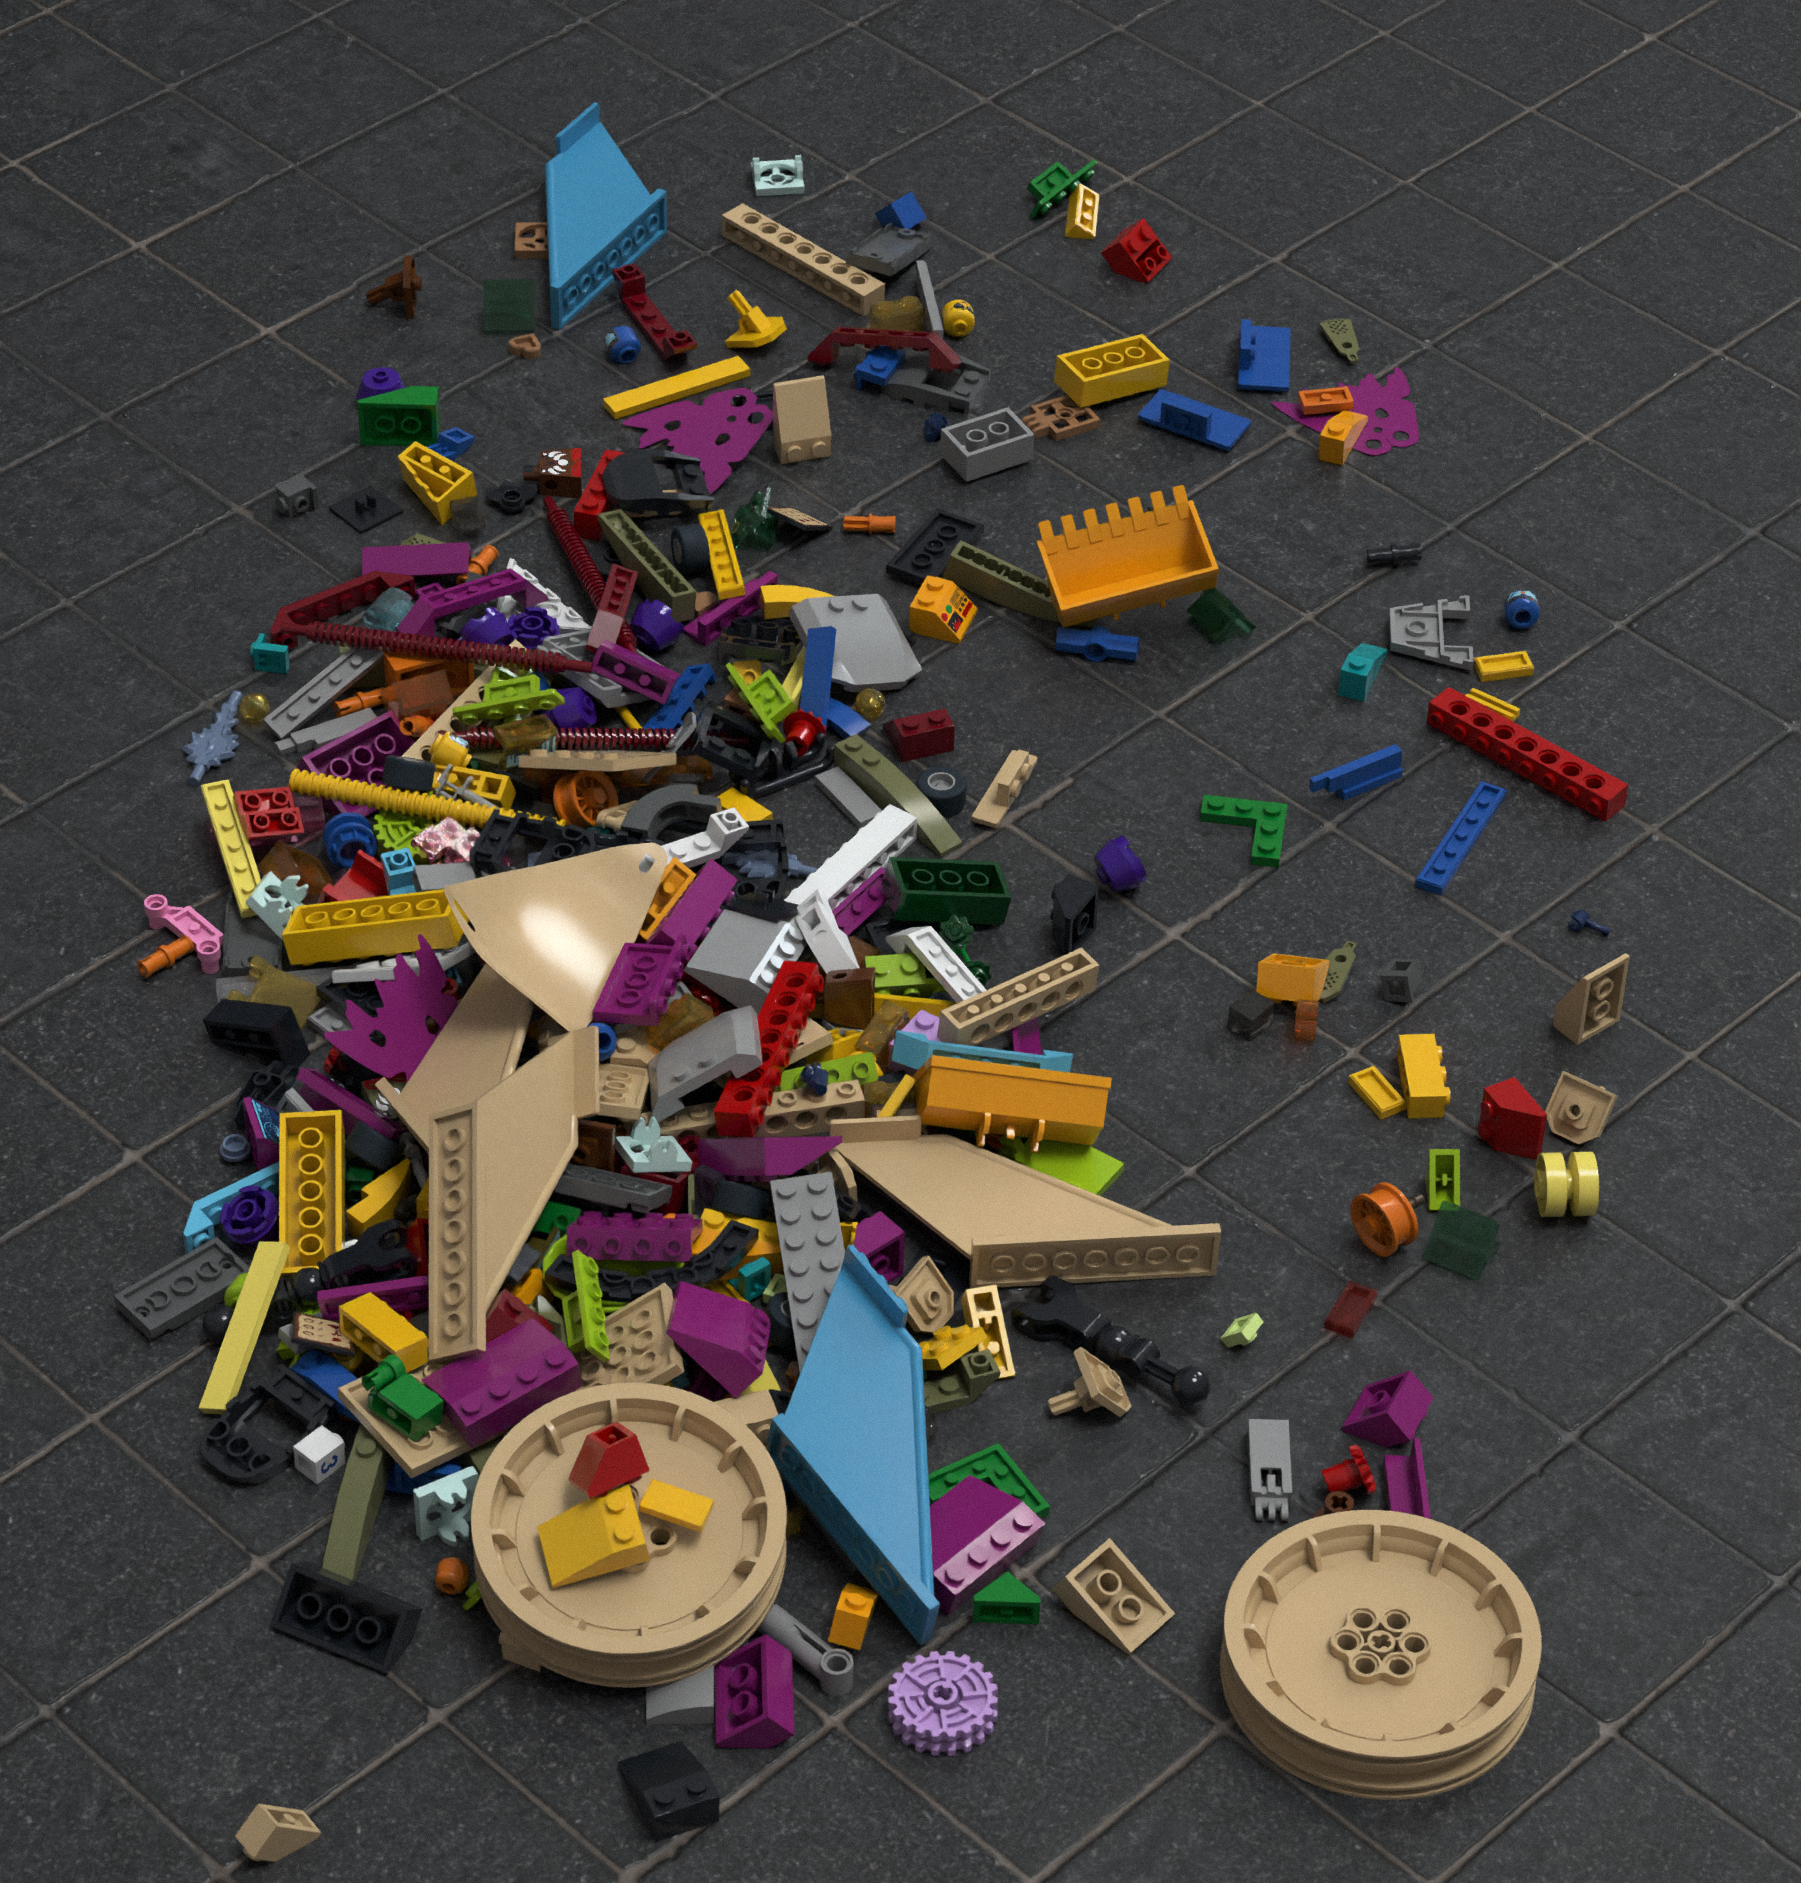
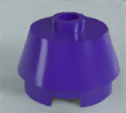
M379 367L371 369L363 375L356 397L357 400L406 387L395 370Z
M646 599L643 603L637 605L629 627L640 646L657 653L679 641V636L684 630L682 622L676 624L670 616L673 611L664 603L656 599L650 603Z
M495 607L485 609L487 615L477 620L474 618L470 619L459 632L462 637L458 640L462 642L463 640L469 643L474 641L476 644L477 642H482L483 645L484 643H489L490 646L491 644H496L497 647L498 645H503L504 649L505 646L509 645L513 637L505 615L499 613Z
M528 607L525 608V613L518 614L517 616L512 614L508 619V625L513 636L510 644L516 639L526 649H532V651L537 649L538 645L542 646L546 637L560 634L556 618L553 619L547 615V610L543 608Z
M579 687L556 689L565 698V704L555 706L554 709L544 712L551 730L552 727H556L558 731L559 728H565V733L567 728H572V732L574 728H579L580 731L581 728H586L588 731V728H591L597 720L596 709L590 696Z
M1123 835L1114 840L1110 838L1094 856L1098 868L1095 870L1098 878L1103 885L1107 883L1113 892L1139 888V884L1146 880L1145 876L1147 875L1139 857H1136L1130 848L1126 849V847L1130 846V843Z
M252 1185L240 1188L238 1190L240 1194L234 1197L229 1204L226 1201L221 1210L220 1220L226 1235L232 1241L257 1248L259 1241H274L279 1235V1203L272 1192L259 1186Z

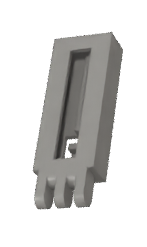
M470 862L416 865L413 868L412 882L416 892L441 890L448 885L489 876L490 874L471 866Z
M1249 1419L1247 1438L1250 1506H1254L1255 1520L1262 1521L1263 1511H1268V1521H1275V1511H1280L1281 1521H1288V1507H1291L1292 1500L1289 1420ZM1262 1470H1268L1269 1472L1267 1474V1486H1263ZM1272 1470H1276L1277 1487L1275 1475H1272Z

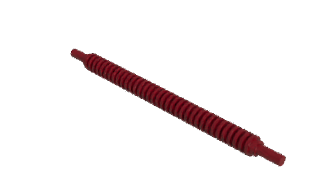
M546 496L543 499V503L548 511L547 521L597 611L606 583L566 511L557 507L551 496ZM624 618L616 644L638 654L635 649L636 637Z
M315 621L314 624L309 623L308 626L282 622L280 626V633L306 636L308 640H312V643L319 642L320 644L326 643L327 645L333 644L334 646L340 645L341 647L347 646L348 648L354 647L356 649L361 648L394 654L397 652V654L404 653V655L411 654V656L418 654L419 657L425 655L426 658L432 656L433 659L439 657L441 660L446 658L448 661L453 659L456 662L460 660V662L464 663L467 661L468 663L474 662L475 664L482 663V665L489 664V666L496 664V667H501L503 664L504 668H508L510 665L511 669H515L517 666L518 670H522L524 667L526 671L531 669L533 672L538 670L541 673L545 671L551 674L553 672L556 675L559 672L564 673L565 670L592 673L593 662L570 660L566 656H561L559 652H556L554 655V652L551 651L547 653L544 650L540 652L539 650L534 649L532 651V649L528 648L527 650L525 648L518 650V647H513L511 650V646H505L504 649L503 645H498L497 647L496 644H491L490 646L489 643H484L483 645L482 642H477L476 644L474 641L469 643L466 640L462 642L458 639L449 638L447 640V638L443 637L441 639L440 637H434L433 639V636H427L426 638V635H420L419 637L418 634H413L412 636L411 633H406L405 635L404 632H399L398 634L396 631L391 633L389 630L384 632L381 629L377 631V629L373 628L370 630L366 627L363 629L362 627L334 625V623L327 624L326 622L320 623L319 621Z
M472 727L471 730L466 729L465 732L452 733L467 741L472 749H477V745H479V749H484L485 743L486 749H491L492 744L494 749H499V745L501 749H506L507 744L508 749H513L514 744L517 749H521V745L523 749H528L529 746L530 749H535L536 744L537 748L540 749V744L556 734L555 750H557L558 745L560 750H564L565 744L567 750H571L572 745L574 750H579V747H581V750H586L587 746L588 750H593L594 744L596 750H601V746L603 750H608V747L610 750H615L616 746L617 750H622L623 745L624 750H630V746L632 750H637V747L639 750H644L645 748L646 750H651L652 747L653 750H659V745L660 750H666L665 746L678 729L668 728L666 732L665 728H661L659 733V729L654 728L652 733L651 728H646V731L644 728H639L638 731L637 728H632L631 732L630 728H625L623 734L622 728H617V732L615 728H610V731L608 728H603L602 732L601 728H596L595 733L594 728H588V732L586 728H581V731L579 728H574L573 732L572 728H567L565 733V728H559L558 732L556 727H552V730H550V727H545L543 732V728L538 727L536 733L535 727H530V731L528 727H523L522 731L521 727H516L514 733V728L508 727L507 733L506 727H501L500 731L499 727H494L493 732L492 727H487L486 732L484 727H479V731L477 727ZM708 729L706 733L710 737L722 739L729 746H753L748 741L749 735L737 738L727 734L723 729H718V731L716 729L709 731ZM438 732V734H441V735H443V734L446 733V732ZM693 732L677 751H680L681 748L683 751H687L688 747L689 751H692L695 745L692 742Z

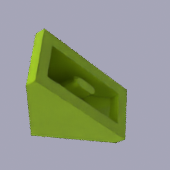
M1460 1149L1428 1150L1425 1185L1429 1210H1460Z

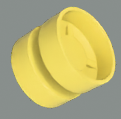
M1592 1151L1571 1152L1567 1169L1562 1153L1538 1154L1534 1174V1192L1541 1217H1563L1567 1200L1573 1216L1596 1215L1599 1202V1175L1596 1157Z

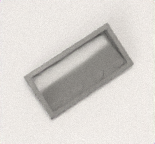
M714 1665L687 1678L665 1684L647 1686L646 1724H714Z

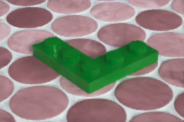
M1217 795L1203 796L1200 821L1255 827L1251 865L1279 868L1288 804Z
M999 1443L928 1474L930 1506L967 1476L972 1475L1023 1501L1041 1519L1050 1515V1505Z

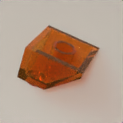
M280 840L258 864L264 876L271 871L281 882L288 876L299 875L301 878L296 885L301 887L304 884H308L307 894L320 896L322 889L328 883L332 886L335 885L320 859Z

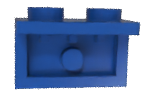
M879 345V348H873L872 351L869 350L862 364L856 366L854 372L856 389L861 390L867 381L885 387L905 360L906 351L890 350L888 346Z

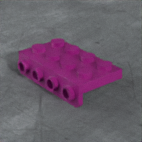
M679 934L674 946L625 942L592 1011L594 1021L610 1024L625 1023L637 1026H657L662 1014L667 1012L668 1001L675 994L678 979H682L683 967L691 958V946L687 944L686 936Z
M597 1211L583 1212V1216H579L567 1227V1255L572 1258V1253L579 1250L585 1256L599 1260L687 1262L692 1257V1242L703 1232V1219H694L693 1214H676L675 1218H663L661 1213H646L644 1218L632 1217V1213L617 1212L614 1213V1217H602V1213Z

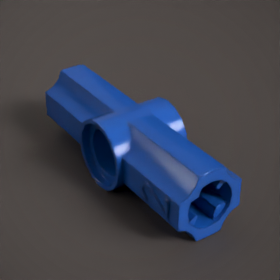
M1101 626L1092 627L1089 631L1058 627L1055 650L1084 654L1087 659L1093 662L1103 661L1106 657L1137 661L1140 638L1111 634L1108 629Z

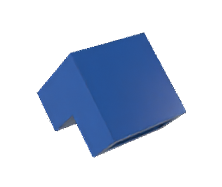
M912 191L875 213L882 226L891 222L892 226L902 229H909L927 218Z

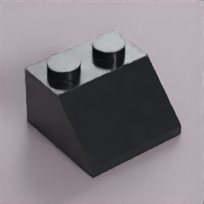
M1070 874L1061 883H1057L1054 886L1051 898L1054 899L1050 919L1053 921L1052 935L1061 956L1081 948L1096 930L1099 886Z

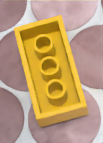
M1140 334L1058 355L1054 382L1081 408L1166 386L1170 359L1149 339Z

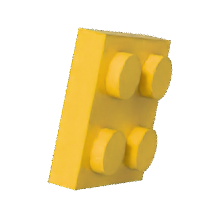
M948 1325L936 1330L933 1333L934 1337L928 1342L919 1343L922 1348L923 1370H943L987 1339L983 1327L963 1325L958 1328H951Z

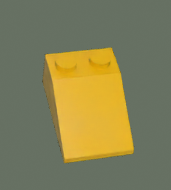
M630 1485L609 1490L605 1497L587 1499L537 1526L553 1588L651 1560Z

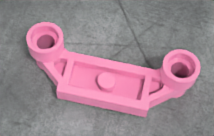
M154 894L148 896L144 901L145 914L149 917L150 927L153 929L167 927L179 938L183 935L190 937L194 944V950L197 952V957L201 961L202 971L207 974L217 972L221 956L220 945L224 942V934L189 905L184 908L168 906L167 899L163 895Z

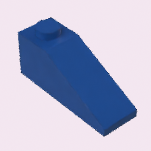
M314 1349L302 1355L289 1368L333 1400L338 1413L361 1423L338 1398V1388L358 1378L336 1360Z

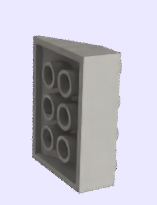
M724 909L683 971L738 1008L751 1005L758 1017L783 961H797L806 947L807 941L799 928L792 926L786 921L780 920L776 922Z

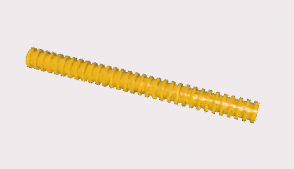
M296 768L291 772L288 785L293 794L298 791L299 795L307 793V796L312 797L315 795L319 799L324 796L325 800L332 798L335 802L341 800L342 803H347L349 801L351 805L358 803L361 807L366 804L367 808L375 806L377 810L384 808V811L387 812L392 809L393 813L401 811L403 815L409 813L410 816L414 817L418 814L419 818L427 816V819L432 820L434 817L436 821L444 819L445 823L452 821L453 824L458 825L460 822L462 826L470 824L471 828L478 826L479 829L484 828L493 810H497L496 806L489 808L488 805L483 804L481 807L479 803L471 805L470 801L463 803L462 800L458 799L455 802L453 798L446 800L444 796L437 798L433 794L429 797L427 793L420 795L417 791L411 793V790L403 792L400 788L394 790V787L389 786L386 788L385 785L377 787V784L371 783L369 785L365 781L360 784L359 780L352 782L349 778L343 780L339 776L334 779L333 775L326 777L323 773H320L318 776L316 772L309 774L307 770L300 772V769ZM502 807L499 809L500 815L514 818L516 815L512 809L508 811ZM526 813L529 814V819L543 821L545 817L543 816V818H540V815L538 814L532 816L531 813ZM555 818L556 824L564 827L567 826L565 819H561L560 821H558L557 818Z

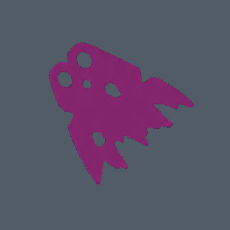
M1395 367L1394 374L1387 375V384L1384 388L1381 387L1371 373L1367 374L1365 379L1360 380L1358 386L1348 385L1354 400L1353 410L1346 411L1368 416V421L1353 449L1368 455H1380L1389 452L1392 446L1402 448L1418 442L1419 431L1414 404L1401 399L1408 396L1411 390L1400 368ZM1338 383V387H1346L1343 383ZM1272 402L1284 414L1320 433L1327 421L1340 413L1332 412L1328 417L1320 414L1304 415L1299 404ZM1381 408L1388 413V417L1378 418L1375 411ZM1379 427L1382 431L1377 433L1373 431V428ZM1403 431L1409 435V438L1405 441H1399L1394 439L1393 434ZM1368 440H1378L1382 446L1378 449H1370L1366 447L1365 443Z
M737 388L710 395L704 400L702 406L688 400L638 414L623 421L622 424L648 429L639 438V449L660 440L669 439L670 441L667 446L674 447L672 452L700 458V468L702 472L705 471L704 479L709 493L712 494L730 476L732 468L728 465V462H738L745 458L772 422L773 412L766 405H755L757 397L751 390ZM738 395L746 397L747 401L743 406L734 407L731 405L733 397ZM754 412H760L764 415V418L760 423L751 424L748 422V416ZM729 416H735L736 420L733 422H728L727 418ZM672 421L681 422L680 427L673 431H668L664 427L665 424ZM727 433L730 439L726 443L717 446L715 441L719 435Z
M418 934L420 950L415 951L420 966L419 977L406 963L403 956L398 953L395 959L396 966L393 969L394 982L387 980L384 983L379 979H374L384 1005L382 1008H376L378 1017L369 1016L355 1003L347 999L345 1015L353 1029L324 1033V1037L336 1048L368 1069L387 1078H392L400 1072H405L406 1082L409 1081L458 1006L455 997L441 993L446 985V975L433 949L421 934ZM427 1015L433 1018L440 1027L436 1035L429 1033L426 1027L425 1019ZM374 1030H379L386 1037L385 1046L380 1047L373 1043L369 1035Z

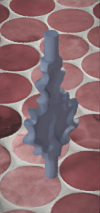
M238 690L232 691L227 703H223L220 712L214 713L215 723L209 725V729L203 728L201 734L192 732L190 735L191 743L182 747L184 752L189 755L186 760L193 764L194 769L188 780L192 786L199 785L204 773H207L210 767L217 768L221 765L220 762L231 760L235 757V753L232 751L239 745L236 741L239 736L232 734L233 731L231 729L235 728L239 723V720L235 718L238 715L237 706L242 698V693Z
M778 849L724 853L722 855V865L735 864L741 868L739 873L747 875L748 878L778 877ZM788 854V877H808L819 869L802 865V862L797 861L796 855Z

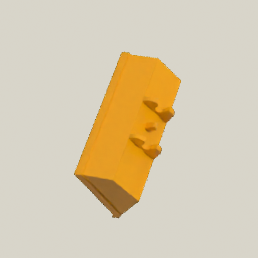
M1184 485L1172 488L1175 504L1167 507L1165 506L1161 491L1150 493L1152 511L1143 513L1138 496L1128 499L1131 516L1121 518L1117 503L1107 504L1105 508L1109 522L1098 523L1095 509L1084 510L1083 516L1086 528L1076 530L1071 514L1061 516L1060 519L1064 532L1061 535L1054 536L1049 520L1038 523L1042 540L1037 541V546L1044 565L1051 599L1062 628L1112 615L1113 621L1119 620L1120 612L1154 603H1159V607L1162 609L1166 607V600L1216 587L1219 568L1193 500L1188 501Z
M932 1055L913 1075L915 1079L916 1115L921 1117L922 1125L975 1131L976 1146L984 1147L985 1134L988 1133L1006 1135L1007 1139H1014V1136L1029 1138L1030 1153H1038L1039 1141H1042V1139L1092 1146L1104 1127L1108 1091L1111 1089L1112 1081L1110 1077Z

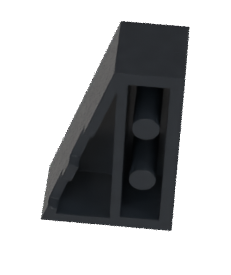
M222 999L203 1019L212 1044L241 1056L249 1053L260 1058L259 1063L266 1066L272 1063V1061L277 1060L282 1062L283 1070L289 1064L299 1068L311 1054L293 1009L289 1006Z

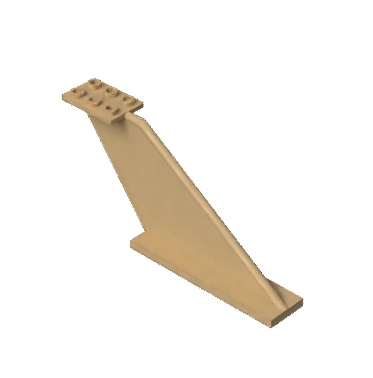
M487 963L401 1093L399 1094L385 1077L375 1083V1086L401 1122L428 1154L429 1114L470 1104L516 1071L533 1008L535 1011L540 1008Z
M589 1026L548 1038V1047L470 1104L429 1114V1361L439 1363L486 1352V1314L578 1147V1120L598 1115L600 1112L598 1027Z
M919 1115L830 1120L829 1136H842V1143L835 1148L847 1164L854 1167L970 1260V1289L997 1285V1287L1041 1285L1049 1276H1057L1069 1283L1216 1276L1221 1239L1219 1223L1170 1225L951 1135H921V1117Z

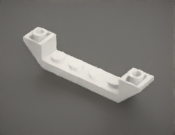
M734 807L710 815L706 831L661 846L667 854V864L673 857H676L688 868L706 863L710 858L713 860L718 859L748 831L749 825ZM647 853L639 863V869L643 873H647L655 862Z
M932 926L912 927L886 936L885 941L896 954L914 953L956 1003L986 991L984 986ZM1003 1032L975 1046L999 1050L1006 1048L1009 1045L1007 1033Z

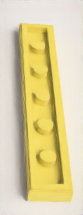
M229 779L201 785V793L241 918L256 916L257 914L245 901L259 884L261 878L249 841L237 815Z
M259 1241L199 1405V1409L204 1414H224L227 1410L225 1405L238 1395L290 1250L286 1242Z

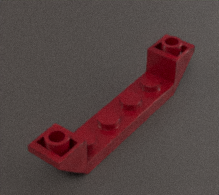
M636 264L612 269L613 278L624 310L664 361L688 355L697 348V343L687 330L675 332L645 292V276Z
M838 327L808 355V361H816L817 365H830L831 362L839 357V343L842 347L864 344L865 348L870 349L879 348V345L888 346L890 350L913 347V351L918 352L927 351L929 348V368L938 369L939 373H951L961 364L959 356L935 332Z
M612 564L585 647L586 650L591 651L594 655H596L600 644L605 639L616 644L638 572Z
M373 571L281 607L270 630L271 644L288 646V650L298 646L297 635L280 633L282 622L308 626L309 623L321 622L381 597L392 609L416 600L415 580L411 575Z

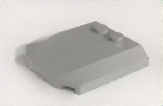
M879 594L806 598L793 605L788 613L805 648L808 629L827 626L837 629L831 682L842 684L846 691L865 692L901 689L912 678L917 679L922 672V668L887 601Z
M588 630L546 637L542 646L538 645L536 649L540 652L544 650L547 653L551 651L554 652V655L556 652H559L561 656H566L570 660L593 662L595 657L591 651L585 649L590 634ZM636 649L640 656L661 665L660 663L656 662L640 650ZM565 670L564 673L559 672L570 684L582 688L591 698L606 708L623 707L627 704L652 700L594 671L592 673Z
M751 1005L718 1015L672 1041L648 1062L652 1114L658 1122L684 1108L682 1096L731 1070L737 1079L763 1065L758 1018Z

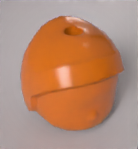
M449 1557L443 1559L436 1569L434 1579L436 1589L451 1595L461 1593L469 1583L470 1568L458 1558Z

